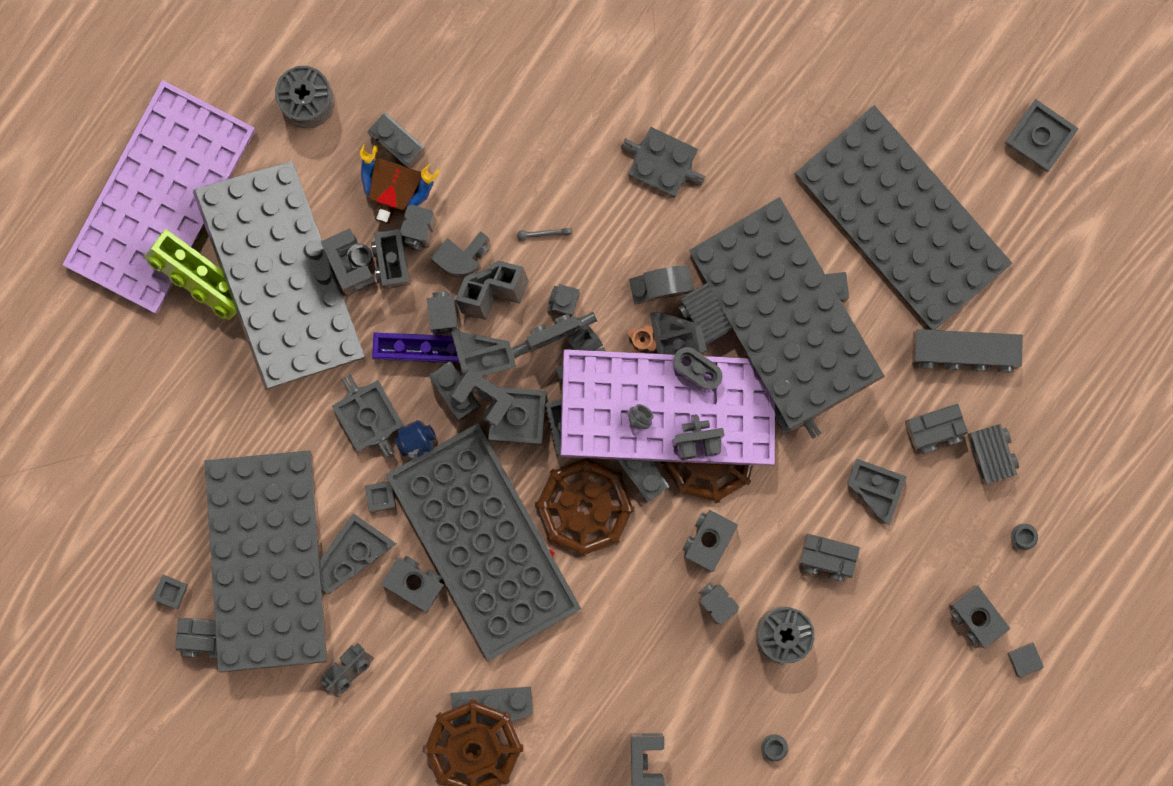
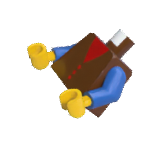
M364 144L360 150V157L362 158L361 181L364 193L369 196L370 202L379 205L375 220L390 224L394 211L405 214L408 205L419 206L427 200L434 183L433 181L440 174L439 169L435 171L434 175H431L428 172L430 164H427L420 172L378 157L374 161L378 151L377 147L374 145L372 154H368L365 151Z

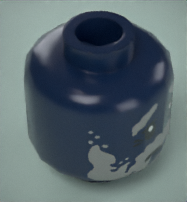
M416 420L398 430V437L395 438V442L402 456L415 459L432 451L434 448L433 440L436 439V434L430 424L426 426L422 421Z

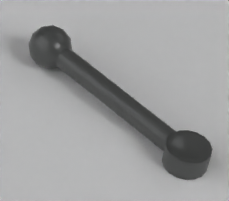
M572 228L536 232L521 230L518 232L517 237L523 241L528 237L572 234Z

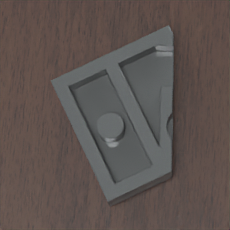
M662 312L650 313L658 354L675 355L679 349L684 347L693 348L699 353L707 351L702 325Z
M457 330L451 331L462 374L465 369H471L478 375L485 376L516 367L509 341Z
M855 459L847 485L885 524L890 525L907 476L860 459Z

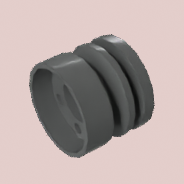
M295 66L287 70L277 82L275 99L284 116L293 125L301 128H315L324 124L331 116L335 107V95L326 77L318 69L310 66ZM304 90H307L309 96H305L304 100H301L298 93L302 94Z
M775 607L767 611L759 619L755 630L756 642L760 651L769 659L782 664L795 663L803 659L811 651L815 640L814 627L810 619L802 611L791 607ZM788 628L791 629L789 634L793 636L792 639L782 642V636L779 634L780 631H786Z

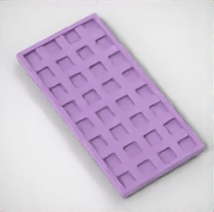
M162 80L68 253L63 266L158 314L173 283L165 273L151 268L143 256L165 229L191 248L194 247L205 224L193 190L230 179L256 129Z
M564 350L560 457L773 466L775 464V402L749 358L705 356L721 369L723 375L722 381L716 389L705 391L674 369V355ZM684 358L681 360L682 365L690 366L688 359ZM703 375L706 382L712 381L711 375ZM642 404L651 410L653 419L652 425L648 429H637L630 424L627 412L631 407ZM698 414L700 421L709 420L710 428L701 429V431L718 428L724 429L725 436L721 439L722 446L719 455L706 456L704 443L695 444L696 458L681 460L678 448H673L672 439H675V435L692 432H683L682 424L691 423V415Z

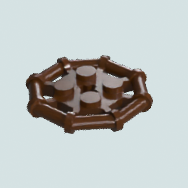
M584 458L581 461L549 471L550 476L538 501L535 502V507L538 509L547 534L546 539L549 543L552 541L580 554V557H585L586 554L613 544L617 546L620 543L619 539L628 519L635 510L622 479L623 474L620 471L617 473L589 458ZM584 471L583 479L577 482L567 484L562 479ZM589 471L609 481L604 486L589 480ZM559 482L564 488L557 503H549ZM612 485L615 488L621 506H614L611 503L607 490ZM585 499L586 503H592V507L589 508V514L586 515L583 511L578 512L577 507L580 506V500ZM549 508H557L562 524L557 529L555 528ZM621 511L612 531H610L605 525L611 512ZM565 528L581 534L580 543L560 533ZM602 530L607 535L586 543V535Z
M660 461L679 489V494L711 500L715 504L720 503L721 499L744 485L751 483L750 476L753 465H742L740 473L734 468V464L684 462L691 474L686 481L675 462ZM728 473H732L737 477L718 489L717 480ZM695 478L710 481L712 490L694 486L691 483Z
M471 699L470 702L444 713L439 712L436 715L437 719L427 743L423 745V753H426L436 776L435 782L439 786L507 785L510 782L509 778L520 752L524 751V745L520 744L510 720L511 715L507 711L501 712L478 703L476 699ZM476 713L496 722L492 726H488L484 722L476 721ZM470 714L469 722L456 727L450 722ZM501 727L509 745H501L496 732ZM446 728L450 732L446 745L438 746L437 744L442 732ZM474 743L481 747L477 749V755H473L472 752H466L469 744ZM501 753H508L502 770H499L496 767L498 758ZM438 754H446L450 764L447 770H444ZM455 772L466 774L470 778V784L454 778L452 775ZM489 772L495 775L476 783V778Z

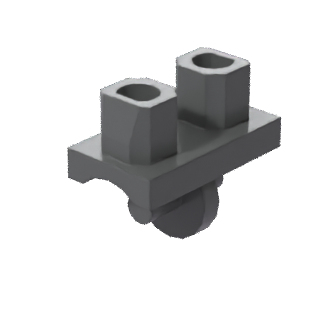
M698 414L691 415V423L682 424L683 432H692L675 435V439H672L673 448H678L681 460L696 458L695 444L704 443L706 456L719 455L722 446L721 439L725 436L724 429L718 428L701 431V429L710 428L709 420L700 421Z

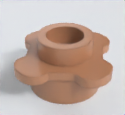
M646 325L638 330L635 328L630 329L628 337L632 340L631 350L633 353L656 349V342L653 340L652 335L653 328ZM641 337L645 338L644 342L640 341Z

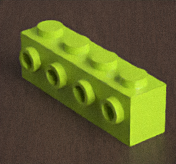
M165 229L143 256L147 260L148 265L154 270L165 273L176 286L187 289L198 302L206 303L213 308V312L217 316L228 320L233 318L237 312L221 269Z

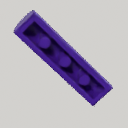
M373 333V360L448 363L451 361V363H459L452 336Z

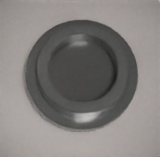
M354 244L346 253V257L353 269L364 265L368 267L372 262V252L364 244Z
M637 404L628 410L629 422L633 427L648 429L652 425L653 413L646 406Z
M1019 524L1012 530L1011 541L1016 548L1029 550L1036 545L1038 533L1030 524Z
M772 734L763 740L761 751L766 759L780 761L788 752V744L782 736Z

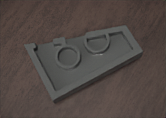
M353 513L320 559L322 590L328 594L332 593L397 543Z
M531 686L451 693L452 709L470 702L471 699H476V702L501 712L507 711L511 715V722L533 713ZM476 713V721L484 722L488 726H492L496 722ZM470 714L453 720V725L456 727L469 722Z

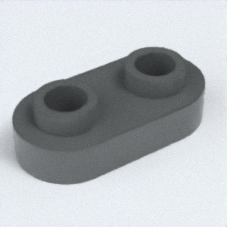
M690 347L681 348L673 357L674 369L700 389L712 391L721 383L723 378L721 369L695 349ZM684 358L688 359L690 366L682 365L681 360ZM703 375H711L712 381L706 382Z

